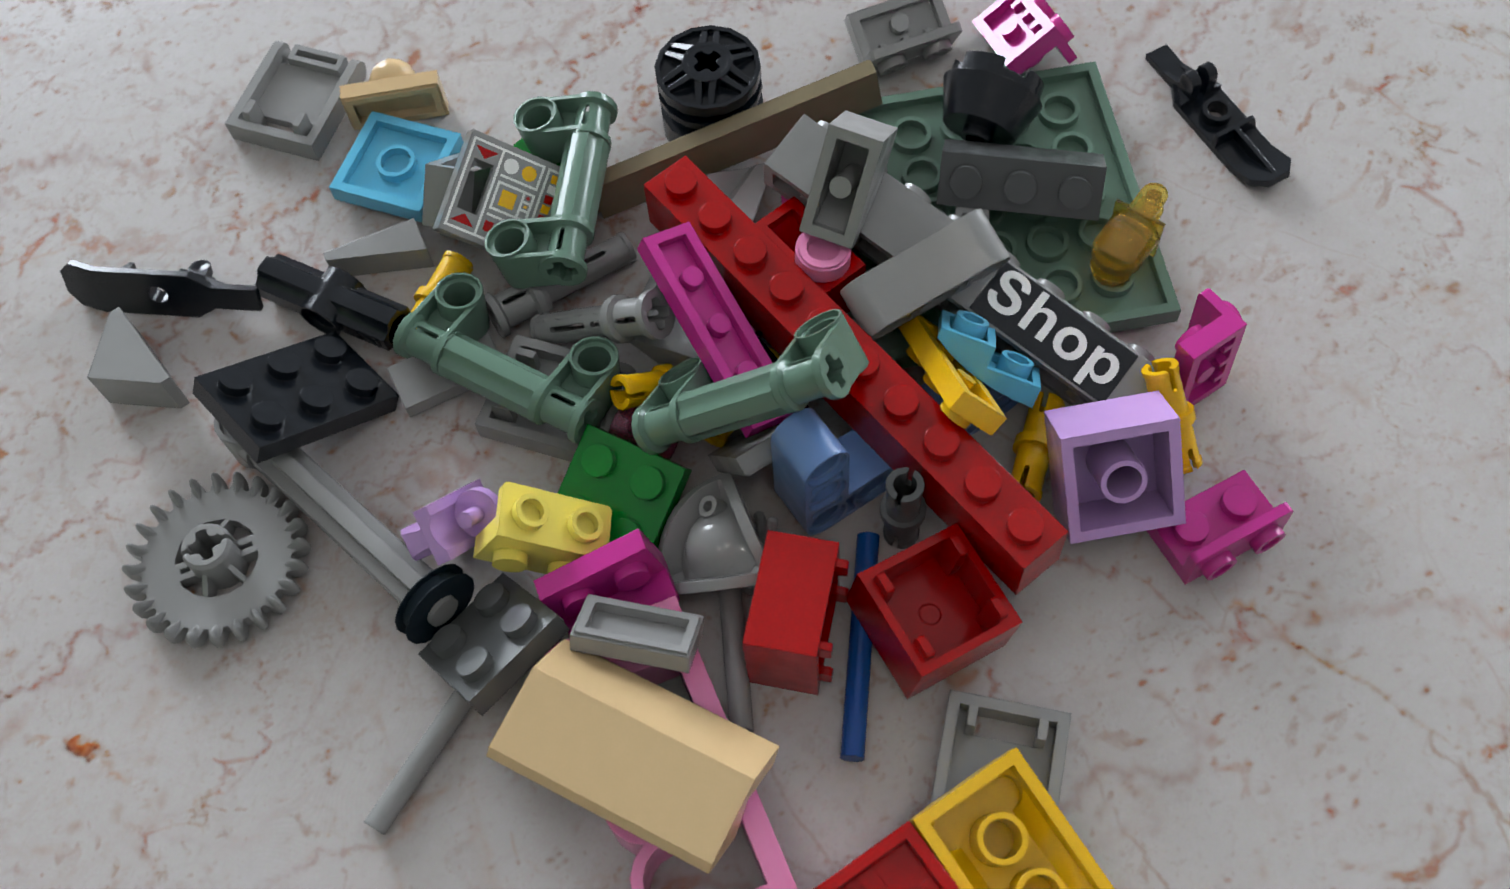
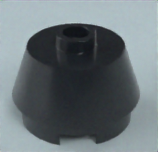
M968 51L964 61L960 62L955 59L952 69L945 72L943 76V122L947 128L961 136L965 141L1013 145L1042 110V103L1040 101L1044 89L1042 79L1031 69L1023 77L1003 67L1006 57L983 51Z

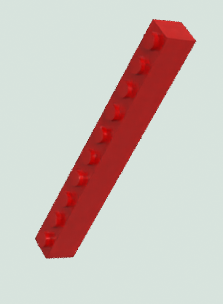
M686 155L643 184L650 222L659 232L690 222L750 325L756 331L760 330L763 333L762 337L780 355H782L793 340L796 330L809 319L832 309H840L869 360V364L859 374L847 396L838 400H830L827 397H823V399L893 471L902 467L909 468L908 480L911 481L915 470L920 473L925 484L922 496L926 504L948 527L958 523L981 560L1015 595L1059 560L1069 531L964 428L948 418L941 410L940 405Z

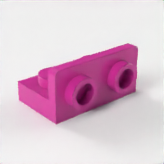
M997 0L972 21L995 53L1006 57L1004 63L1006 67L1020 75L1027 69L1037 65L1044 55L1054 47L1069 64L1077 58L1068 45V42L1075 36L1045 0Z
M1210 288L1198 294L1188 330L1182 334L1175 344L1176 353L1174 359L1179 362V373L1186 401L1193 405H1196L1226 384L1247 323L1242 319L1236 307L1230 302L1222 300Z
M1242 470L1186 500V524L1147 530V532L1186 585L1202 575L1208 581L1221 576L1237 563L1235 557L1250 549H1253L1256 554H1260L1275 546L1285 537L1286 534L1282 529L1294 511L1287 502L1273 507L1248 473Z
M639 528L533 581L540 601L560 616L570 629L568 631L569 637L588 594L649 606L672 596H676L678 603L680 601L663 553Z

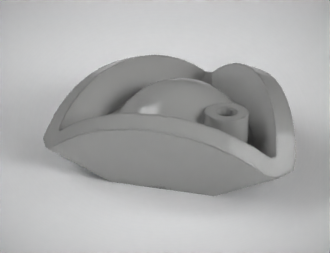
M730 473L719 474L702 482L679 501L665 523L658 547L663 553L678 595L754 586L764 548L746 504Z

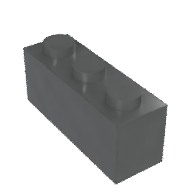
M945 139L936 204L1099 221L1107 170L1104 154Z

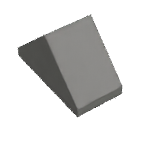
M117 307L111 311L87 376L91 383L109 403L179 409L189 404L190 402L121 308Z

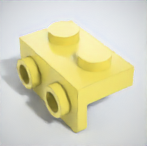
M507 481L499 488L496 517L475 537L473 558L492 562V566L495 569L504 572L529 570L548 574L608 544L610 541L612 510L606 505Z

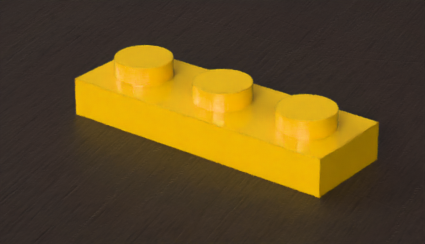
M921 315L898 327L910 345L906 353L926 371L922 377L923 381L944 400L940 404L944 414L962 428L967 429L970 424H973L992 436L1007 418L983 382L967 371L937 338L938 327Z

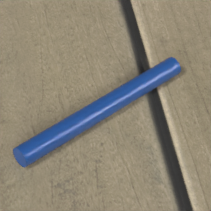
M860 532L857 534L854 580L858 573L878 563L880 536L877 533ZM852 609L840 758L849 762H862L865 757L872 642Z

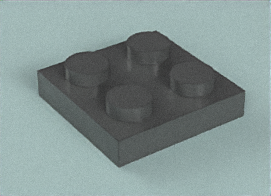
M502 573L493 583L483 587L475 596L474 601L450 624L440 628L432 637L431 642L418 655L483 716L570 629L555 612L506 574Z

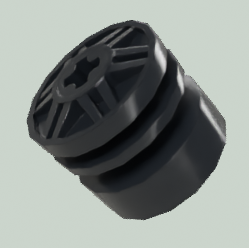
M714 25L694 27L673 36L659 51L654 67L665 136L669 142L763 103L762 74L758 50L748 37L731 28Z

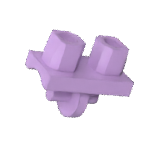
M477 479L412 512L417 522L401 529V536L411 557L417 561L433 554L437 564L441 565L474 547L475 537L496 517L498 496L488 488H484L480 479Z

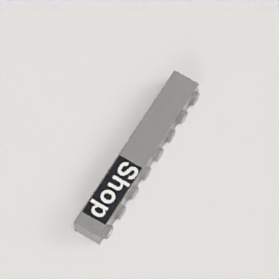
M803 114L765 161L764 183L787 200L795 196L806 207L829 123L823 120L817 123L806 114ZM887 168L854 245L856 250L877 265L960 218L957 215L951 214L947 216L931 205L930 197L921 188L912 183L903 185L887 173ZM1009 251L1011 259L1002 267L935 306L940 311L945 310L956 314L959 310H965L986 319L989 322V327L994 328L996 331L995 350L1000 354L1004 350H1010L1028 357L1033 361L1034 367L1039 368L1041 384L1071 406L1148 392L1141 369L1145 364L1151 365L1152 372H1154L1151 361L1156 359L1153 355L1139 345L1133 343L1127 345L1110 333L1111 329L1107 322L1090 311L1081 312L1064 300L1065 295L1061 289L1052 282L1043 278L1036 280L1019 268L1020 263L1017 258Z

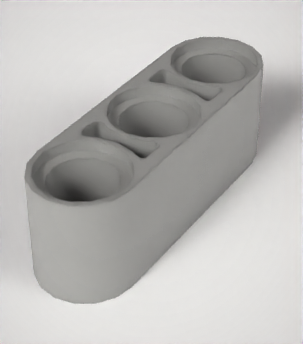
M976 209L860 275L843 287L839 293L857 324L873 340H876L990 275L1011 259V256L983 210Z

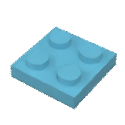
M371 111L329 189L335 200L406 219L414 218L415 221L422 223L425 164L459 153L463 145L461 133Z

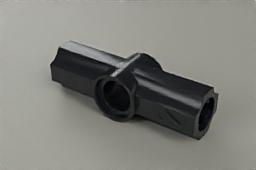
M278 253L274 257L266 256L257 269L258 275L255 286H258L262 298L298 312L310 325L325 334L333 331L340 334L343 331L379 348L390 351L393 348L394 334L398 325L410 313L407 306L367 290L358 279L340 268L328 267L323 272Z

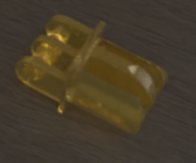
M1146 184L1130 205L1120 199L1116 200L1112 217L1094 239L1091 248L1092 259L1090 261V268L1093 277L1101 285L1113 287L1125 283L1132 274L1139 270L1149 255L1152 257L1156 255L1166 225L1159 221L1168 199V191L1162 184Z

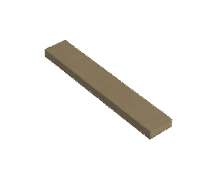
M870 59L607 167L599 205L603 218H608L646 202L643 184L685 155L705 175L716 173L777 148L803 114H806L817 123L820 120L830 123L845 110L860 114L883 104L877 71Z

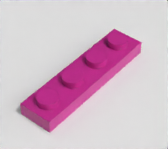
M690 222L642 238L637 251L713 382L772 363ZM793 413L740 429L744 436L748 438L780 424Z

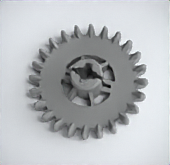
M234 472L233 483L230 489H228L222 477L217 473H212V486L209 492H206L196 480L190 479L191 499L185 500L174 490H169L168 494L174 508L171 512L160 509L155 505H150L151 512L159 522L158 526L149 527L141 523L135 525L137 531L148 542L145 545L139 546L134 544L126 545L127 551L142 563L122 566V571L130 579L139 582L126 585L124 592L131 599L142 601L134 603L132 610L140 618L147 619L146 626L153 633L164 632L165 637L171 643H180L186 638L187 643L192 648L202 647L209 637L212 644L219 648L226 644L231 632L240 641L247 639L249 625L253 623L262 630L266 629L269 626L266 615L269 611L277 614H283L287 608L281 600L283 595L295 596L299 593L300 588L292 581V578L305 575L309 569L306 563L299 559L306 556L311 550L309 542L302 538L307 533L308 525L303 519L297 518L299 508L291 500H286V496L276 486L271 487L268 495V486L259 476L254 477L252 487L249 489L248 482L239 472ZM236 527L244 528L252 533V535L237 541L233 537ZM257 560L253 572L247 578L245 575L249 562ZM202 582L203 596L193 594L187 590V587ZM239 582L243 583L227 594L216 596L218 589L231 588Z

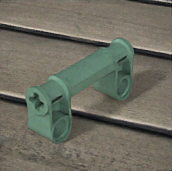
M586 91L580 94L555 97L538 96L525 101L516 109L513 123L530 153L553 164L561 163L550 217L502 220L494 225L486 235L485 248L508 284L514 288L525 289L550 285L574 286L584 282L587 277L588 267L584 259L587 247L594 240L608 157L612 146L611 138L608 134L610 125L615 122L618 114L617 104L606 94L597 91Z
M462 272L445 276L418 307L400 322L393 339V350L397 355L407 359L415 357L429 364L433 373L445 377L529 419V421L537 425L547 423L567 433L568 440L577 445L582 438L587 424L597 427L598 422L613 405L610 390L622 389V386L613 387L610 385L613 376L621 374L619 351L616 345L607 338L591 336L579 340L573 345L570 352L550 376L478 342L480 338L486 335L490 328V319L483 285L472 274Z
M840 309L828 310L801 325L796 330L793 340L774 363L717 382H713L698 356L675 365L661 376L658 381L659 384L644 402L635 409L631 422L633 436L638 446L649 455H657L665 452L671 444L680 441L697 443L703 439L801 411L810 401L827 397L830 400H838L849 394L851 386L859 374L867 368L869 360Z

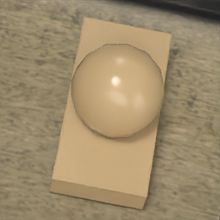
M387 58L377 63L371 70L369 81L339 86L340 100L354 130L362 129L371 111L410 121L449 115L448 100L437 70L415 73L412 67L401 59Z

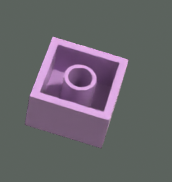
M1159 390L1044 411L1053 509L1059 523L1069 531L1067 539L1070 544L1186 524L1180 417Z

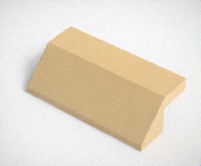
M564 638L533 666L492 739L486 756L710 874L735 839L748 799L774 765L780 746L601 656L570 650V641Z

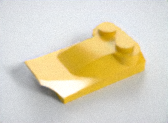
M1017 747L1008 750L977 770L909 820L959 889H1115Z

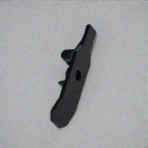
M1167 44L1146 54L1145 59L1170 86L1173 108L1232 174L1248 186L1270 187L1290 176L1291 158L1275 148L1256 128L1254 116L1246 117L1221 89L1222 85L1216 82L1218 72L1212 62L1208 61L1198 66L1197 70H1194L1185 65ZM1210 112L1219 113L1222 117L1213 116Z
M71 260L60 270L66 288L71 295L82 305L105 312H111L120 307L124 313L201 317L214 309L261 311L264 307L258 286L233 285L215 280L212 277L211 263L207 260H197L189 266L188 270L180 268L179 271L136 269L134 262H129L123 267L117 268L92 266Z

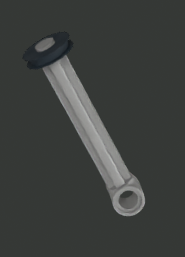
M214 419V431L241 465L247 468L258 469L400 603L395 617V624L398 631L406 634L407 640L414 644L430 641L440 628L450 624L468 606L475 588L472 577L466 573L463 574V569L456 564H445L433 570L422 559L415 561L411 557L407 546L301 448L257 464L225 428Z

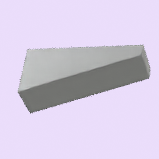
M414 218L323 253L329 267L340 268L352 276L435 267Z

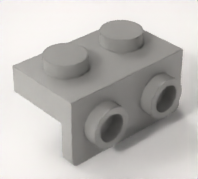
M888 0L849 13L844 19L859 63L870 59L875 69L879 70L880 75L896 72L908 65V59L924 55L925 60H931L950 52L953 49L952 44L962 33L959 21L950 22L943 0Z

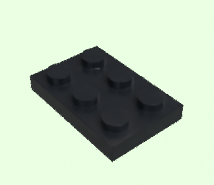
M336 331L194 377L192 393L257 464L396 411L399 395Z

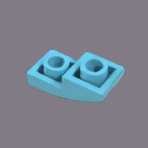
M942 310L938 320L937 338L946 350L977 379L1008 398L1033 408L1041 390L1039 368L1034 367L1033 361L1020 353L1010 350H1004L1001 354L994 352L996 349V331L994 328L989 327V322L983 317L965 310H959L956 314Z

